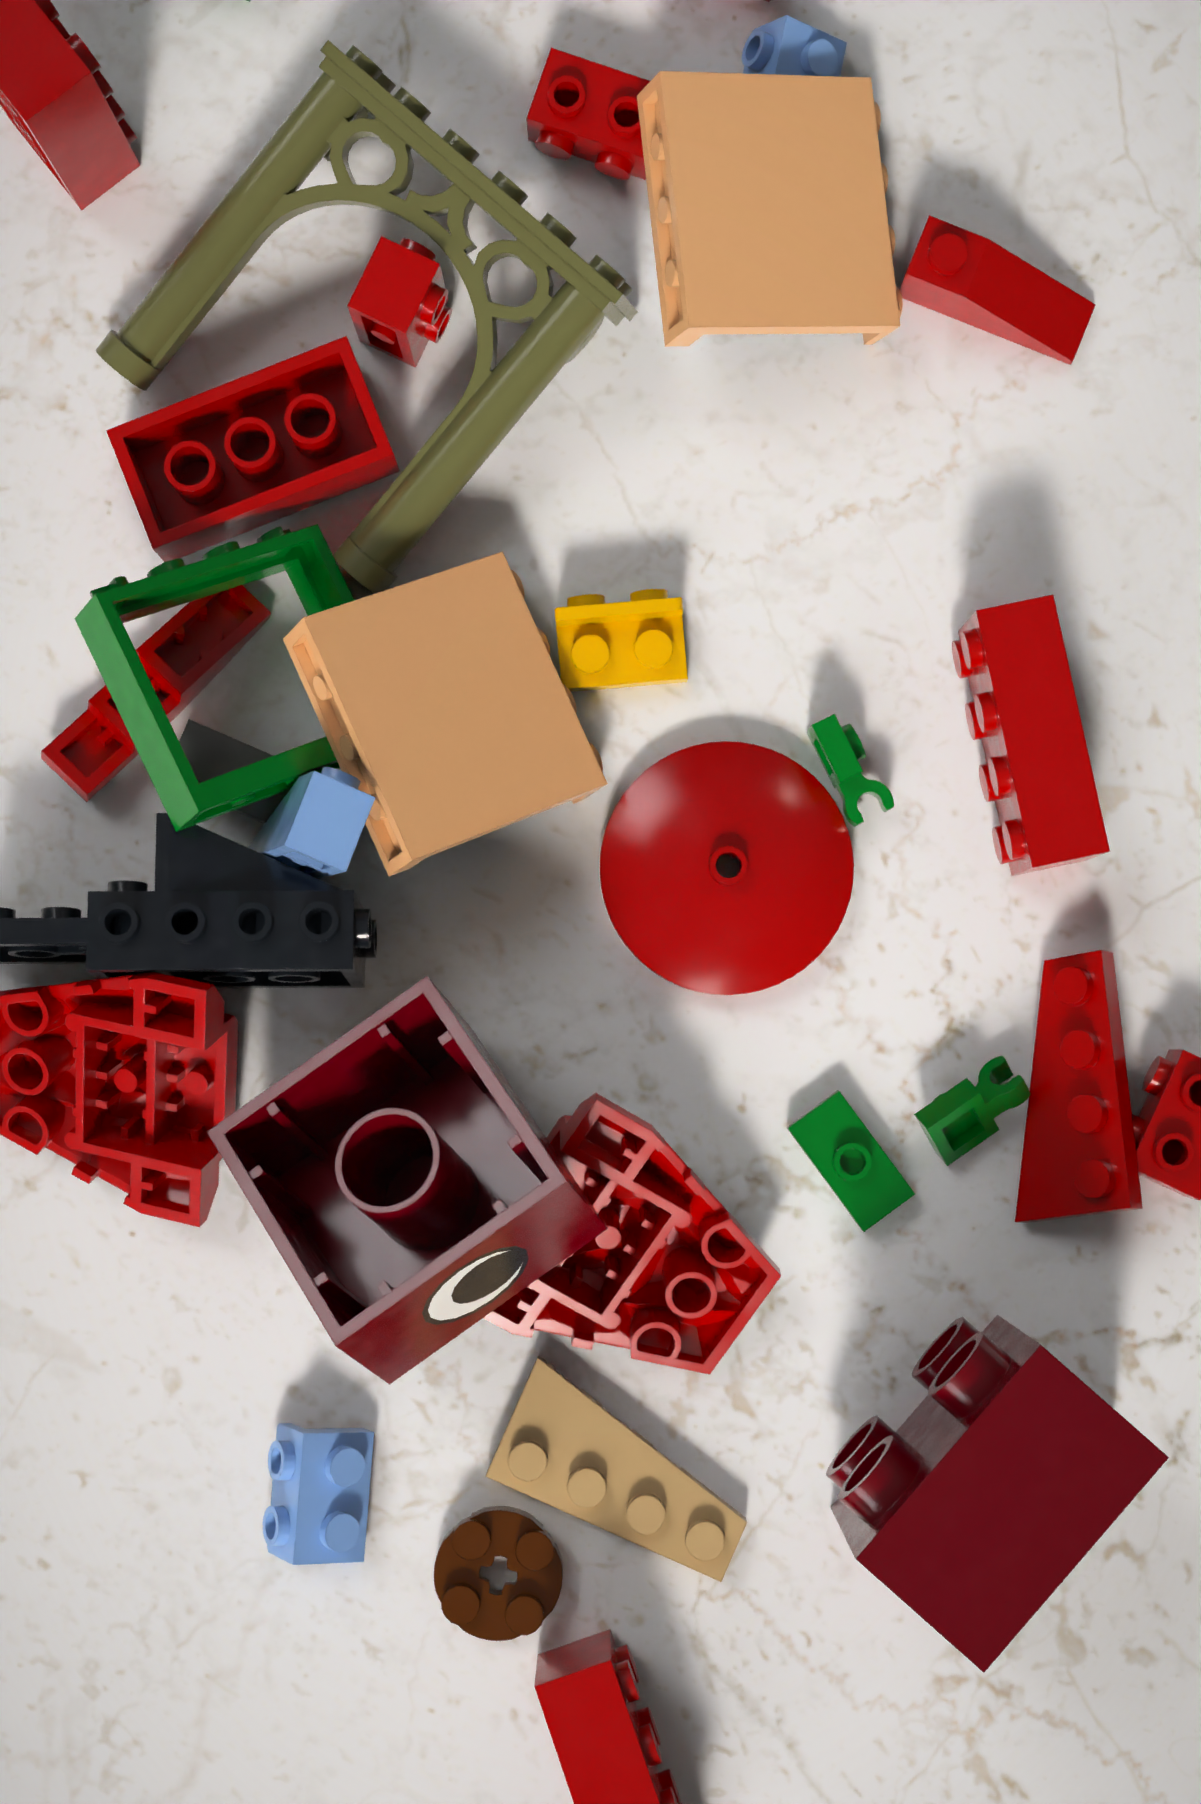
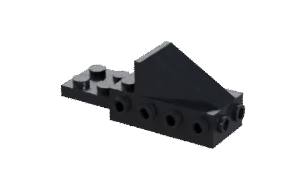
M157 813L155 891H148V884L139 881L123 880L109 882L108 891H88L87 918H81L80 909L71 907L42 908L41 918H16V910L0 907V964H86V971L97 979L156 972L213 984L216 988H365L366 958H376L377 955L376 919H371V910L363 908L354 890H342L198 825H193L176 832L167 813Z

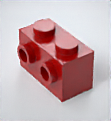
M551 48L526 118L528 141L534 142L535 147L542 153L556 159L569 160L571 155L593 162L598 171L615 179L628 180L632 175L646 180L637 95L650 81Z
M381 236L347 305L360 342L415 368L428 341L439 342L452 314V308L446 306L448 303V290L445 289L441 265L435 262L436 255L430 249L411 239L402 238L400 243L397 244Z
M1169 1049L1165 1058L1157 1056L1152 1062L1142 1085V1090L1149 1094L1139 1115L1132 1114L1138 1172L1140 1176L1180 1195L1200 1201L1201 1058L1182 1049Z

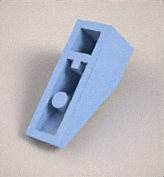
M323 767L321 773L317 771L309 772L297 779L248 848L318 879L346 872L375 797L358 790L361 781L341 770Z

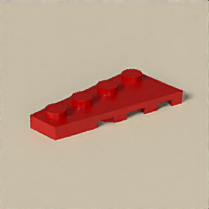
M1097 950L1044 960L1029 1090L1031 1095L1028 1099L1015 1222L1029 1223L1143 1209L1113 952Z

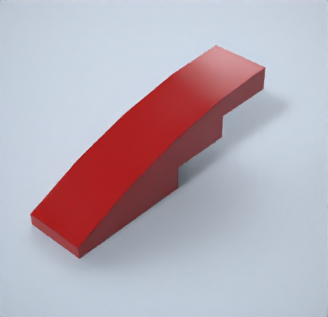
M243 585L189 602L136 649L139 659L170 722L214 679L270 618L271 612ZM106 685L88 700V709L41 751V759L86 802L139 754Z

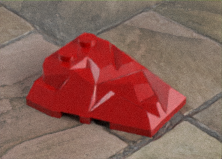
M156 972L0 991V1135L36 1155L47 1148L76 1164L71 1173L73 1176L88 1184L96 1177L103 1179L128 1193L123 1204L141 1214L200 1227L208 1218L219 1185V1162L222 1159L207 1131L234 1113L236 1108L238 1020L234 1015L224 1013L225 1001L213 984Z
M595 1093L583 1101L572 1116H562L546 1138L608 1229L483 1319L514 1335L532 1338L534 1330L568 1336L571 1337V1346L592 1350L594 1342L630 1349L631 1359L710 1375L780 1279V1268L733 1215L725 1209L652 1124Z

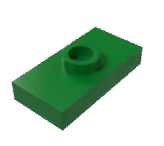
M839 1090L835 1091L787 1127V1130L863 1232L915 1195L914 1191Z

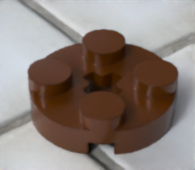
M510 1506L484 1507L461 1520L444 1537L434 1565V1586L441 1602L444 1616L466 1633L485 1640L506 1641L536 1632L542 1625L543 1620L553 1611L562 1588L563 1562L556 1542L554 1543L552 1536L533 1515ZM495 1556L507 1558V1569L517 1572L515 1582H505L502 1590L490 1588V1580L480 1575L481 1566H492Z

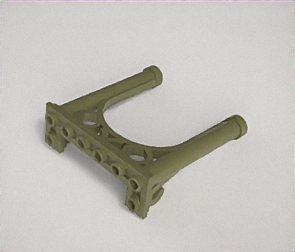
M328 40L320 50L326 56L318 66L323 71L322 74L118 332L111 330L95 351L120 375L138 388L146 391L267 238L285 222L309 210L332 205H359L375 208L402 218L427 234L452 261L468 290L476 318L477 355L470 382L455 408L351 535L347 537L333 554L335 561L348 574L375 594L387 590L397 579L398 576L394 572L562 367L574 359L589 343L601 326L604 316L617 326L624 317L631 321L638 311L627 299L633 289L608 263L598 255H595L589 264L570 249V246L577 238L548 212L539 222L521 206L528 198V195L499 170L490 180L473 165L480 154L452 129H449L443 138L440 137L424 123L431 112L403 87L393 96L390 93L396 85L364 53L352 45L348 52L344 54ZM368 113L375 119H368ZM367 136L381 139L387 147L394 151L396 158L395 170L392 176L385 183L379 185H357L348 163L349 151L353 144ZM411 149L452 183L447 190L433 196L420 195L409 190L406 200L397 197V195L407 189L413 177L414 162L410 152ZM323 157L331 162L337 183L317 185L298 190ZM476 203L517 240L502 239L489 243L478 252L474 264L468 254L477 249V246L471 240L467 226L469 213ZM429 215L438 217L447 215V225L450 233ZM505 257L518 258L535 273L537 279L536 292L533 298L525 305L511 307L492 302L487 283L488 272L499 259ZM551 270L555 271L566 281L554 296ZM534 320L496 366L498 345L496 321L522 324Z

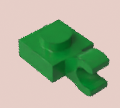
M833 714L810 726L807 735L834 789L837 788L842 798L843 812L849 823L856 827L864 822L862 814L857 808V801L860 796L865 794L876 797L884 813L894 807V800L890 790L883 783L869 780L862 775L863 770L858 761L866 758V754L852 725L849 723L841 727L836 715Z
M1003 1056L991 1059L981 1068L976 1086L968 1078H965L914 1114L934 1151L947 1166L999 1131L994 1118L1008 1109L1018 1107L1031 1095L1024 1079L1020 1075L1012 1078L1008 1083L1002 1084L1013 1076Z

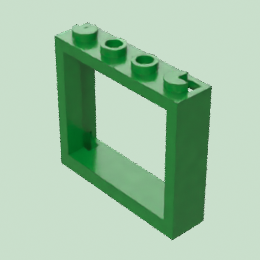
M318 524L293 532L290 529L283 530L279 526L261 535L257 539V543L240 548L237 541L227 542L208 551L203 555V560L185 565L181 558L173 559L150 570L147 573V578L131 583L128 582L125 576L115 577L109 585L91 590L90 595L92 598L74 618L176 832L291 789L300 776L309 772L317 771L321 773L323 767H331L341 770L325 736L199 783L123 623L283 571L287 572L308 616L354 601Z

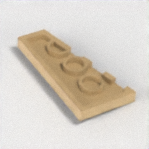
M538 1355L485 1477L722 1582L746 1527V1517L685 1469L678 1467L654 1448L653 1444L634 1429L631 1430L603 1408L601 1403L583 1389L575 1386L556 1371L555 1367Z

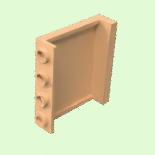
M659 71L637 95L665 347L690 346L705 334L863 333L864 345H873L900 327L903 300L901 291L895 284L892 259L895 250V234L892 226L888 224L885 199L888 187V173L880 157L878 132L881 114L879 106L873 98L871 77Z
M503 551L303 617L283 638L341 771L361 781L358 790L375 797L365 824L389 877L412 868L429 856L569 801H572L573 804L578 803L608 784L602 772L603 765L600 754L595 746L588 741L576 715L575 699L571 691L561 682L550 657L548 639L544 632L536 626L524 600L522 582L519 576L510 569Z

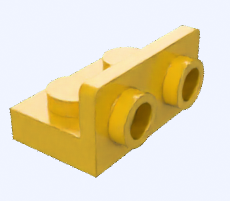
M646 589L632 592L628 602L605 603V596L600 594L578 595L567 598V607L555 608L562 684L571 692L687 682L682 598H668V590Z

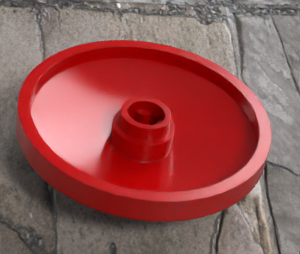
M720 741L690 746L664 757L645 770L629 786L615 806L605 830L600 853V882L604 904L609 918L625 946L643 965L661 978L679 987L711 995H739L761 991L778 985L805 969L823 952L838 931L846 914L853 886L854 860L850 835L836 802L815 776L789 757L772 749L744 742ZM729 854L731 859H738L740 871L736 873L735 877L725 878L717 872L716 863L720 856Z

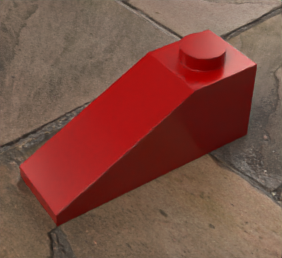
M930 215L900 287L903 299L1069 365L1072 364L1096 305L992 240Z

